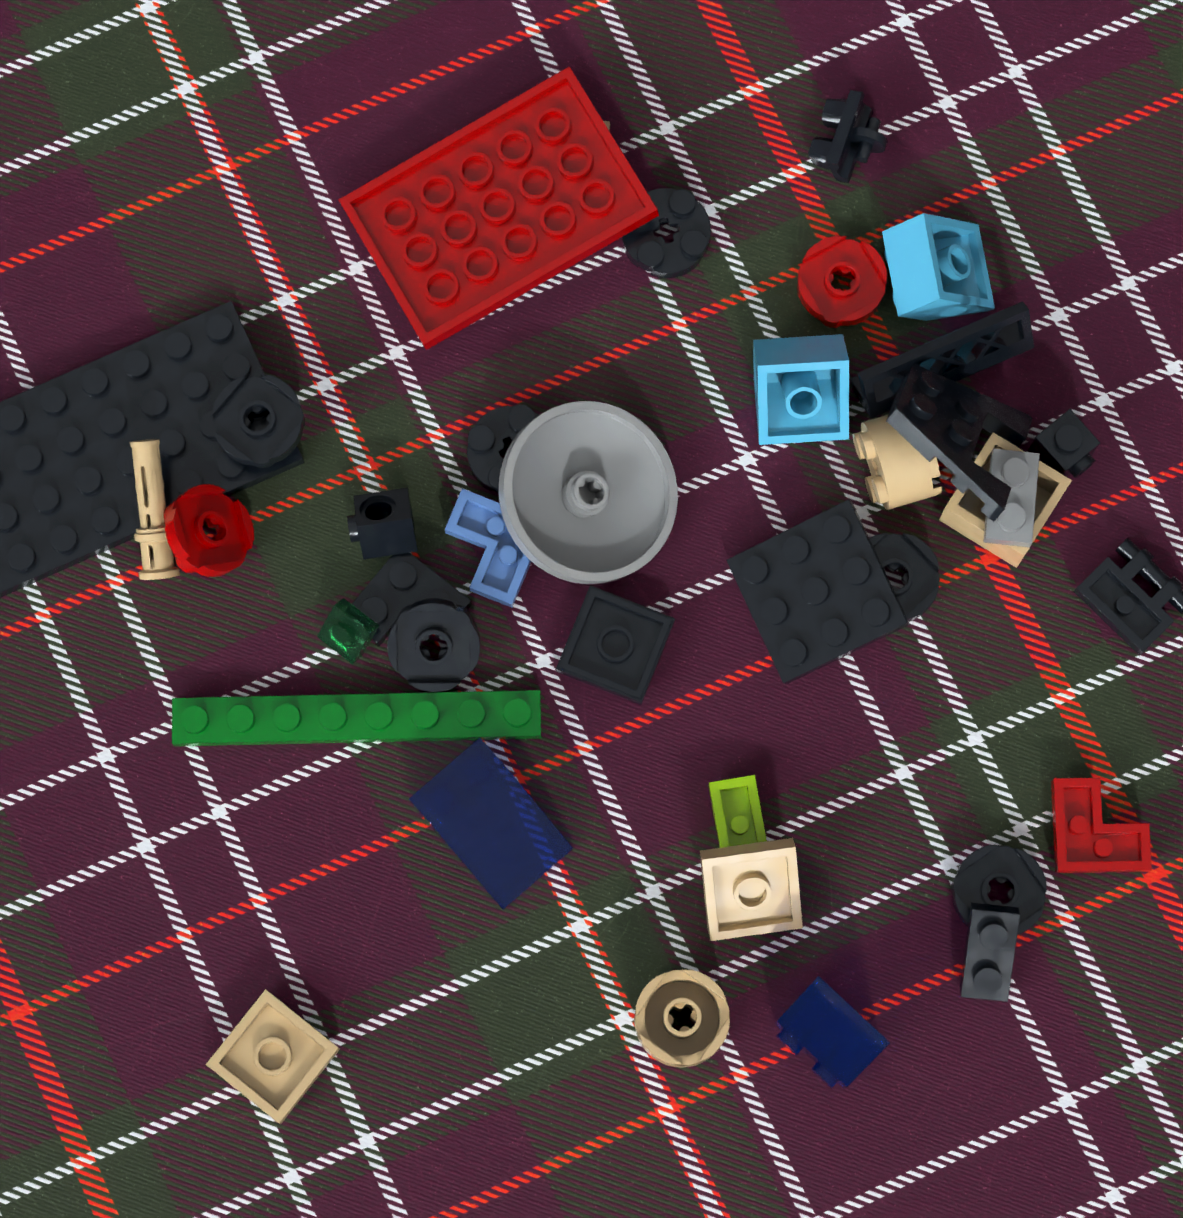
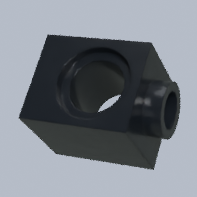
M408 487L353 496L355 514L347 516L351 543L360 541L363 560L418 551Z

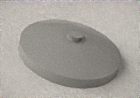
M576 401L547 410L529 422L517 434L509 446L501 466L499 502L503 520L513 541L536 566L559 579L569 582L600 584L615 581L637 571L651 561L660 551L674 525L678 504V488L674 468L668 453L657 436L640 419L610 404L596 401Z

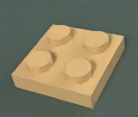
M793 838L700 851L710 941L803 928L797 855Z
M265 989L206 1065L276 1122L282 1124L340 1048Z

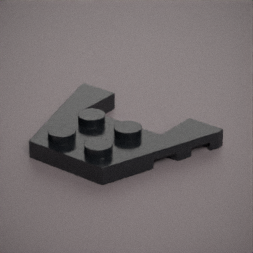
M914 363L903 376L886 421L929 462L935 457L939 459L953 473L951 483L962 494L970 489L985 503L980 511L993 522L1005 510L1011 487L974 463L972 456L982 428L991 434L994 432L1019 448L1027 438L1033 418L1024 412Z

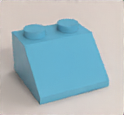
M922 213L882 231L885 245L884 255L889 266L893 288L892 298L898 317L929 321L987 312L995 309L979 224Z
M843 334L753 340L754 390L759 445L848 440L849 357Z

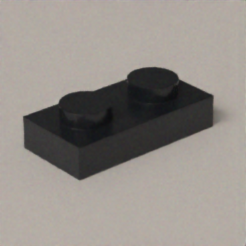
M971 902L960 983L961 997L1008 1002L1020 919L1018 907Z

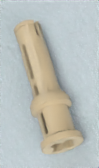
M160 439L130 442L140 528H137L134 534L135 541L140 542L143 570L138 572L140 580L165 579L180 575V568L175 566L174 554L168 544L165 533L164 511L166 509L159 447Z

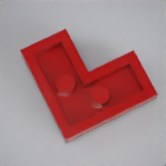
M1054 778L1051 780L1055 873L1149 872L1152 870L1149 823L1103 824L1100 778Z

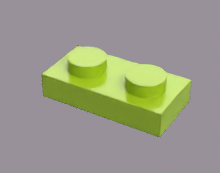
M755 775L709 782L708 786L719 847L766 842Z

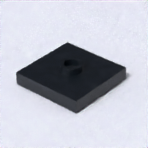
M590 585L556 667V672L642 705L675 623V618Z

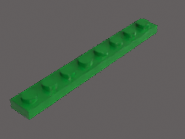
M540 690L172 698V744L174 746L541 739Z

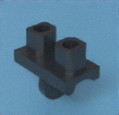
M850 90L847 99L828 98L822 112V121L825 127L836 129L834 138L829 139L816 136L812 140L808 156L814 165L830 170L836 181L849 183L856 161L867 163L870 153L884 152L888 143L887 138L878 132L881 121L872 117L873 110L865 105L863 102L865 95L860 91Z

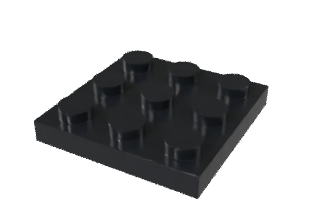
M849 499L726 560L784 684H789L910 625L859 515Z

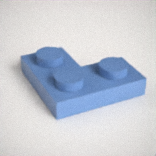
M462 488L445 527V533L485 549L469 587L470 591L513 608L532 561L523 554L508 532L503 520L500 503Z

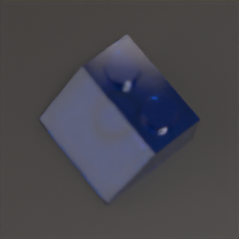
M819 976L774 1023L781 1030L776 1037L795 1055H798L803 1050L816 1062L811 1070L830 1088H833L836 1083L843 1089L848 1087L890 1043Z

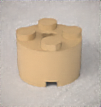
M888 415L862 422L861 431L852 434L857 455L860 460H867L871 476L865 477V484L872 503L878 502L883 504L885 509L889 510L942 493V486H934L932 483V478L940 476L937 458L935 457L929 462L886 421Z
M695 970L668 971L652 979L641 992L635 1008V1030L642 1047L655 1060L672 1067L684 1068L695 1066L712 1057L725 1041L730 1025L728 1002L719 985L707 975ZM684 1007H687L692 1011L689 1019L694 1023V1026L691 1029L683 1026L678 1031L672 1027L674 1018L669 1012L672 1009L680 1012Z

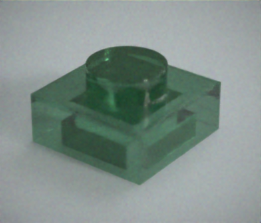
M343 598L334 605L317 637L353 664L362 657L379 625Z

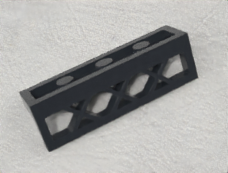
M1022 301L860 371L857 376L850 378L852 390L872 419L891 410L903 376L914 363L957 382L1033 349L1034 341L1029 309Z

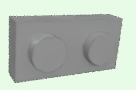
M1003 449L992 450L989 473L1009 485L1011 491L1005 510L994 522L985 516L983 543L1020 547L1031 546L1040 453Z

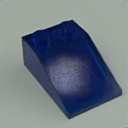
M481 738L476 740L409 798L418 813L503 910L573 850V847Z

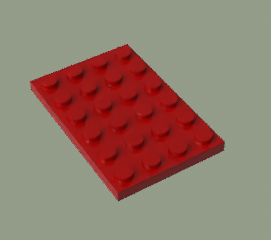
M570 67L338 199L426 350L659 216L657 207Z

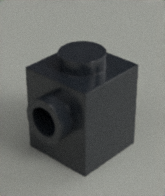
M1069 409L1035 437L1028 451L1040 453L1039 461L1067 477L1069 474H1072L1074 478H1077L1095 463L1096 460L1092 455L1100 442L1075 413Z

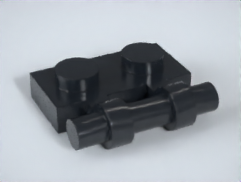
M1127 538L1115 551L1128 563L1120 569L1107 557L1074 590V593L1140 656L1174 622L1162 607L1169 602L1181 614L1183 613V590L1181 589L1183 583L1175 576L1170 578L1152 561L1154 556L1145 547L1141 550ZM1138 573L1158 591L1152 598L1132 580Z

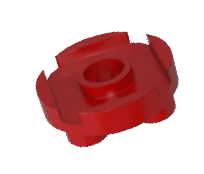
M847 236L825 238L814 244L807 251L798 270L797 291L803 306L813 317L819 319L829 328L851 326L865 321L876 312L884 298L887 283L885 263L877 250L862 240L859 243L855 240L846 239ZM839 271L842 276L850 274L854 280L849 283V290L835 289L831 285L834 282V272Z
M211 484L194 486L179 495L164 511L165 533L168 544L176 556L175 559L178 567L186 573L196 572L207 577L225 575L241 566L245 561L243 559L246 557L247 551L252 548L254 528L247 509L239 500L233 502L228 496L222 494L226 490L219 486ZM203 521H206L208 527L215 528L217 531V535L212 537V540L203 531Z

